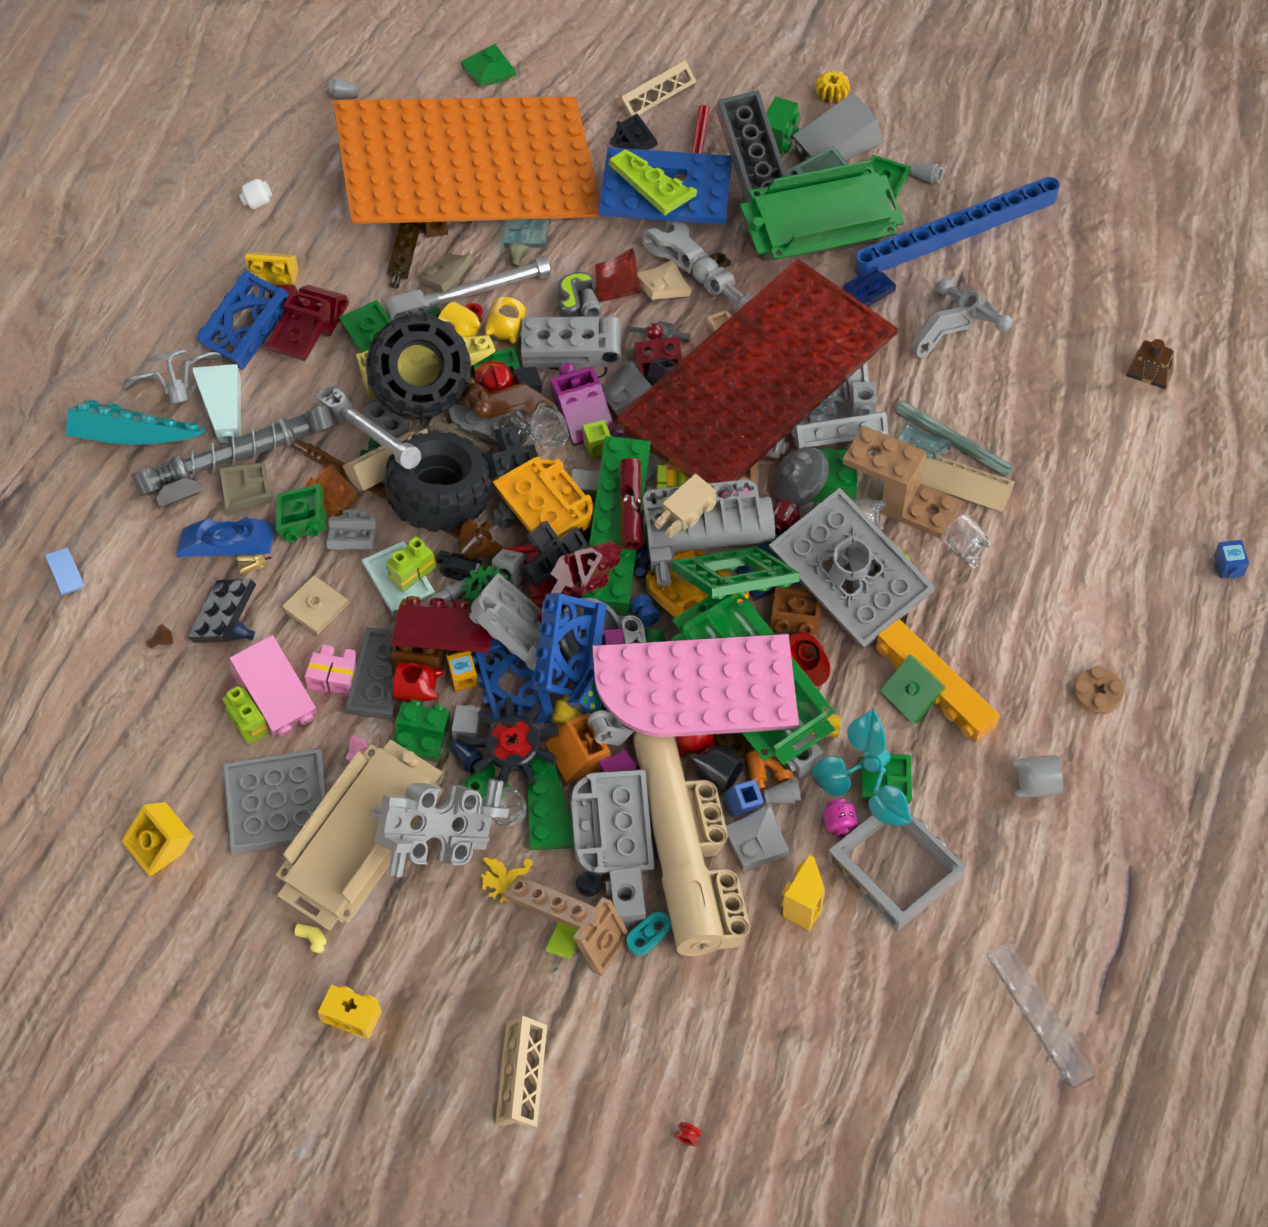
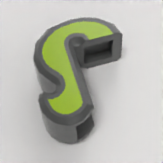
M574 272L563 276L559 280L558 299L560 317H581L578 294L581 295V292L585 289H592L594 293L596 292V280L593 275L586 272Z

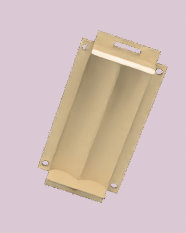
M391 739L383 750L370 744L364 754L358 751L283 855L287 860L275 876L286 884L277 896L329 931L337 920L348 924L388 869L391 858V850L375 843L378 822L373 821V817L369 816L370 810L374 811L375 806L381 807L383 795L405 796L407 788L413 783L435 785L443 772ZM375 751V754L370 757L369 752ZM440 788V791L438 792V797L443 792L442 788ZM418 815L411 819V828L416 827L418 824ZM284 870H288V874L286 876L282 875V872ZM298 898H302L319 909L318 915L314 916L297 905L296 901ZM345 911H350L348 917H344Z

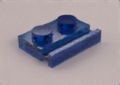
M877 266L843 285L842 291L846 292L849 295L848 297L861 310L896 291V284L884 272H880Z

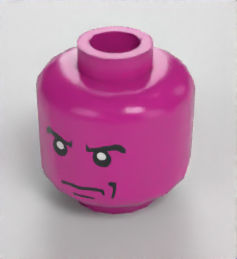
M845 799L829 802L823 811L827 832L837 835V838H845L858 826L855 807Z

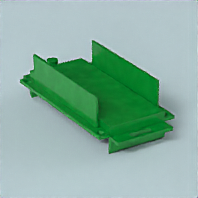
M868 160L773 179L769 187L749 190L752 201L741 203L740 208L757 255L764 253L765 257L768 258L771 253L773 260L897 235L898 232L895 226L903 225L904 220L887 176H879L878 172L875 173L872 166L868 167L871 163ZM885 191H888L895 210H892ZM777 251L781 253L780 256L776 255Z
M734 594L725 595L723 599H713L708 596L674 618L672 621L681 633L671 638V641H677L678 639L700 640L775 634L744 595L734 597ZM743 599L744 604H739L738 600ZM792 656L799 722L798 729L740 732L763 762L770 757L776 756L781 764L785 765L835 731L834 727L827 720L835 714V711ZM828 708L829 713H827V711L823 712L822 709ZM814 732L817 737L795 751L792 746ZM766 749L768 754L763 755L761 750Z

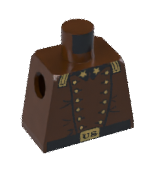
M1155 339L1152 342L1143 341L1131 361L1126 376L1166 390L1173 374L1174 351L1165 347V343L1160 339Z

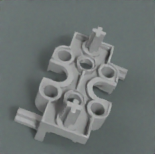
M489 780L486 800H482L481 795L477 791L461 785L451 784L447 800L440 808L434 807L440 788L435 787L433 784L413 783L407 788L405 796L383 795L381 807L375 806L374 811L370 810L369 816L373 817V821L378 822L375 843L392 851L388 875L403 876L405 859L416 864L427 865L428 847L426 842L433 837H436L439 843L436 860L444 861L450 865H465L471 859L474 849L486 850L487 842L490 839L488 836L492 817L508 818L509 809L499 805L503 781ZM418 815V824L416 827L411 828V819ZM454 820H456L455 824L459 825V827L455 830H453L452 823Z

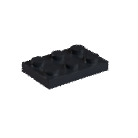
M252 579L217 580L196 622L193 624L188 638L193 643L228 642L256 583Z

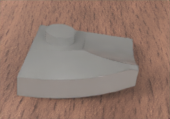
M770 804L743 819L726 825L728 833L727 842L742 871L789 856L790 850L780 832Z

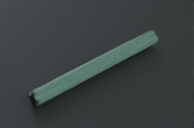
M901 401L897 405L896 412L1000 474L1008 476L1011 473L1013 465L905 401Z

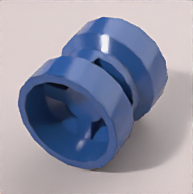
M647 594L636 597L629 604L632 613L641 620L643 628L652 626L660 619L661 614L656 607H653V601Z

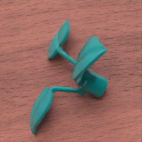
M872 709L854 719L847 730L851 745L857 750H864L863 753L866 755L864 761L846 770L845 763L840 757L827 756L814 766L812 777L816 784L826 793L840 796L850 789L851 780L848 774L862 767H865L869 772H879L873 790L876 795L869 800L872 814L879 821L888 825H906L912 821L905 795L899 788L892 785H885L879 789L883 773L886 772L884 766L890 762V753L885 749L886 737L883 725L875 709Z

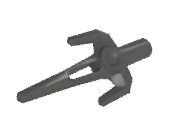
M658 321V324L667 326L663 329L662 339L679 336V341L690 342V333L677 332L673 323ZM626 327L627 330L646 334V328Z

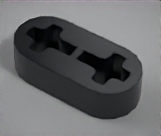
M448 556L443 559L439 570L445 577L462 581L468 576L472 578L471 570L479 573L478 567L482 565ZM479 578L475 580L474 584H479Z

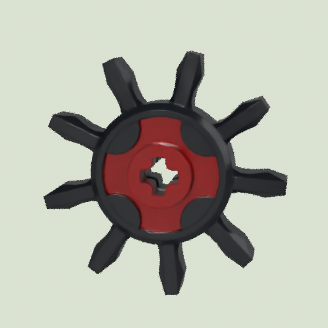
M505 697L504 707L506 716L495 721L488 713L480 710L478 717L489 728L486 737L468 736L465 739L468 747L486 748L488 753L487 756L477 761L472 767L477 775L493 764L500 768L501 772L498 780L503 781L502 790H505L508 784L510 772L521 770L525 775L526 781L531 786L536 785L535 774L529 766L536 759L553 765L557 763L556 755L540 749V741L558 736V727L556 725L537 730L533 723L541 714V705L536 703L524 718L514 715L511 697ZM516 741L518 743L517 745L511 744L510 746L508 744L509 742L515 743Z

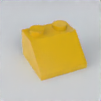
M161 802L143 805L121 842L148 876H152L181 856L194 836L168 804Z

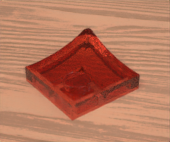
M633 248L611 260L595 264L596 298L599 302L640 293L638 268Z

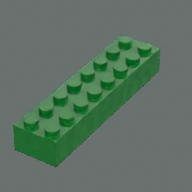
M605 436L589 547L612 541L622 548L620 462L625 458H636L641 462L642 513L651 441ZM623 548L619 555L621 557L620 562L608 575L610 579L603 589L582 595V598L598 599L609 605L617 615L628 616L637 549L627 550Z

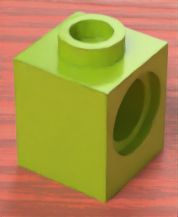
M605 420L583 425L584 444L590 459L602 456L605 436H611Z

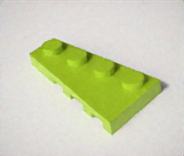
M626 149L609 159V165L664 216L697 196L695 188H687L682 185L681 180L666 176L663 170L658 167L652 168L648 165L647 161Z

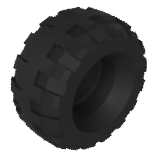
M414 313L396 318L378 332L369 347L366 358V373L369 386L377 400L399 416L410 419H422L439 415L459 400L468 384L471 360L466 343L452 325L436 318L437 316ZM412 345H422L428 347L436 354L440 362V371L435 381L429 385L418 387L407 383L401 377L398 370V359L406 348Z
M439 431L412 435L410 440L405 439L401 442L411 443L421 452L420 462L411 469H406L397 463L393 453L389 456L385 471L386 498L394 512L397 513V516L402 521L407 520L410 522V526L418 529L425 528L431 532H438V530L454 531L457 527L463 526V523L469 518L471 520L478 518L485 510L487 501L490 498L492 478L484 452L480 447L474 446L473 441L468 438H461L451 432L440 433ZM428 483H444V484H447V485H440V486H439V485H431V484H428Z

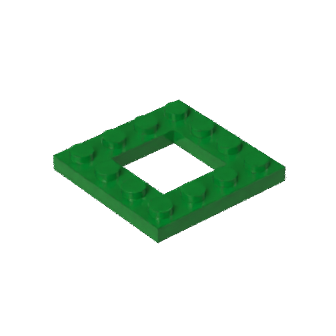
M757 546L671 561L672 571L713 599H723L725 595L730 594L745 595L747 591L752 590L767 591L769 587L774 586L788 587L791 583L800 582V572ZM744 565L755 571L728 577H722L716 573V570H736L738 566Z

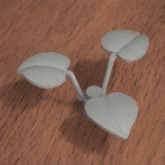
M172 350L165 354H156L148 359L150 362L166 360L172 380L168 382L169 386H167L162 378V372H152L134 375L126 379L124 390L138 380L156 378L161 382L165 393L169 394L171 405L189 401L186 389L189 388L187 384L188 367L198 361L218 360L223 362L220 353L209 352L183 361L184 378L182 383L181 379H175L171 359L186 354V350Z

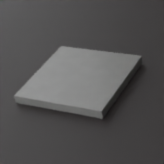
M321 748L223 764L231 855L286 847L292 843L327 795Z

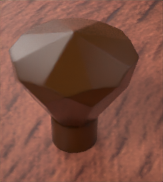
M160 624L153 637L146 640L150 648L156 645L174 643L172 632L164 624Z

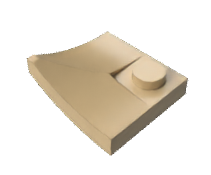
M672 260L650 270L634 272L633 281L652 300L687 297L691 294L690 286L683 279L677 265Z

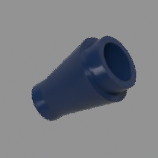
M459 739L455 740L450 746V751L455 755L463 769L474 773L472 766L483 758L482 752L473 747H468Z

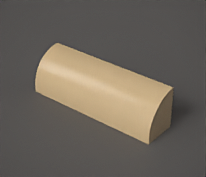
M415 428L396 439L400 442L405 439L410 440L412 435L418 433L426 434L428 430L427 428ZM380 446L344 464L343 468L353 485L359 490L364 491L385 480L387 461L392 453L383 446Z
M931 453L926 454L921 484L1001 512L1004 511L1015 481Z

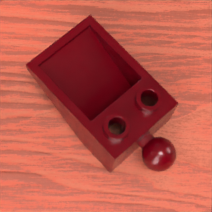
M651 323L645 330L646 336L650 340L635 342L633 347L637 369L646 379L650 361L667 358L680 365L681 371L676 391L668 392L665 395L657 394L645 402L649 408L686 403V380L679 336L660 339L663 335L661 325ZM673 347V351H672V352H668V351H666V349H665V348ZM644 351H652L650 355L644 354Z

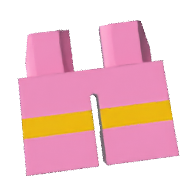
M322 645L318 653L313 652L304 676L307 689L329 692L330 689L331 693L349 696L357 666L356 651L345 649L342 656L337 657L334 656L335 649L333 647Z

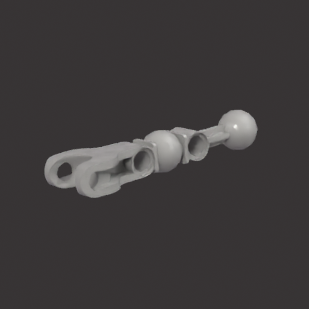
M667 221L664 232L654 227L643 231L642 243L645 248L655 256L672 260L681 269L688 271V274L693 273L696 281L704 284V287L708 289L710 294L716 296L724 293L737 305V314L742 320L754 322L762 316L764 308L761 299L755 295L744 296L734 287L735 280L733 275L729 271H725L723 267L719 268L714 259L707 257L708 254L704 253L703 249L689 237V228L683 222Z

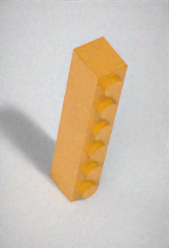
M900 619L878 634L877 650L883 657H887L893 663L896 670L909 655H914L946 686L933 705H937L949 721H953L960 727L964 736L971 738L977 743L997 727L1000 714Z

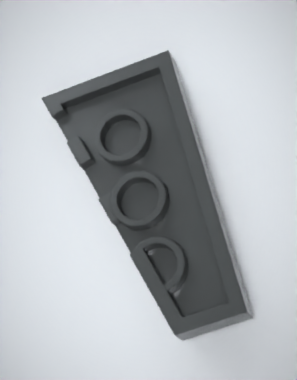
M366 628L345 707L346 714L394 720L390 630Z

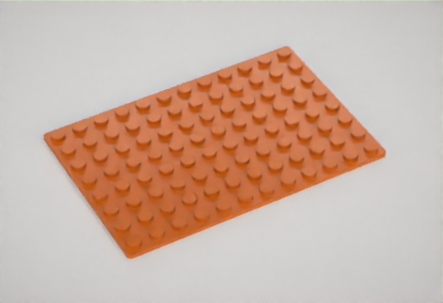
M575 97L335 100L333 102L349 212L353 224L602 217L598 213L600 196Z

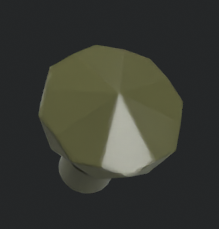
M518 243L509 245L512 257L511 266L519 267L520 261L529 252L526 246Z

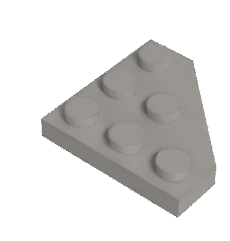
M461 401L456 402L447 410L451 422L456 424L462 431L498 444L494 430L515 425L519 435L520 446L531 443V436L520 410L491 419L477 417L474 411L465 406Z

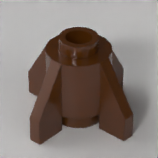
M470 518L463 523L458 545L459 552L464 558L474 560L476 558L494 556L503 549L497 541H493V537L489 532L490 523L488 521H485L479 528Z

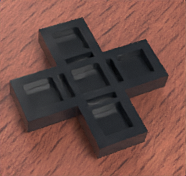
M515 425L494 430L500 452L486 455L491 478L505 475L529 460L538 457L535 444L524 447L520 446L519 435Z
M543 521L526 534L538 555L522 567L533 586L539 587L553 576L551 572L561 556L587 548L589 545L577 526L570 528L558 538L549 522Z

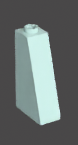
M238 365L193 368L195 381L218 443H229L233 435L236 438L240 437L241 377Z

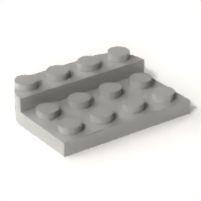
M497 573L472 603V612L469 616L473 622L484 627L491 637L502 642L509 652L520 657L531 670L535 671L536 651L540 638L539 629L542 623L537 618L542 609Z
M645 770L602 772L586 775L574 787L570 800L574 852L583 872L595 873L598 876L610 874V870L639 867L641 872L653 871L654 859Z

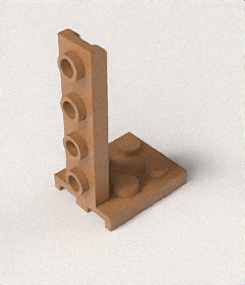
M517 875L503 894L508 901L578 930L573 938L593 972L602 976L627 942L628 930L611 900L604 897L594 907L520 875Z

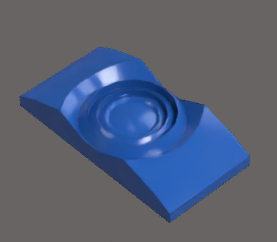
M245 517L237 522H217L205 519L182 529L176 552L177 557L271 553L275 525Z

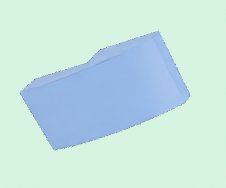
M67 547L45 555L61 596L84 588L83 581Z

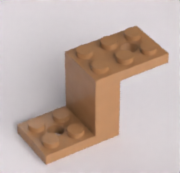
M863 425L845 454L842 464L885 481L880 514L944 540L962 507L963 501L921 484L926 457L925 450ZM871 450L878 451L880 454L877 456H871L868 452ZM935 509L938 513L931 515L926 510Z

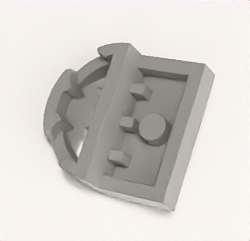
M348 509L343 511V515L337 518L333 515L329 519L330 529L327 537V549H359L363 551L374 549L376 541V522L374 516H368L365 510Z

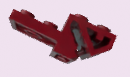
M312 285L299 287V292H291L283 304L285 312L265 345L267 350L306 361L320 335L330 337L339 322L338 317L343 315L349 305L347 296Z
M609 541L561 556L551 572V575L558 579L551 593H561L577 598L579 595L603 589L609 582L610 577L608 575L610 571L620 562L621 557L619 555L623 548ZM562 604L561 612L566 607V605ZM543 608L537 618L540 622H542Z

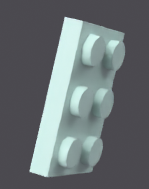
M404 541L362 560L364 568L393 616L398 614L399 605L403 598L418 596L420 600H424L435 594L426 576L421 579L418 577L419 581L403 593L387 579V573L390 570L385 562L391 559V555L397 550L401 551L407 547Z

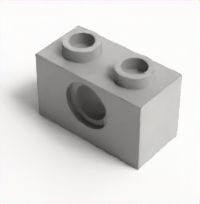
M640 867L610 870V880H605L607 896L612 895V904L625 927L637 926L646 918ZM623 895H628L631 897L629 900L626 901L620 899V897Z

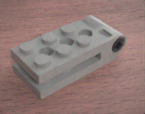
M599 316L522 318V368H559L565 362L574 364L576 368H587L593 366V368L610 367V365L616 364L621 360V322L613 316L604 317L600 321Z

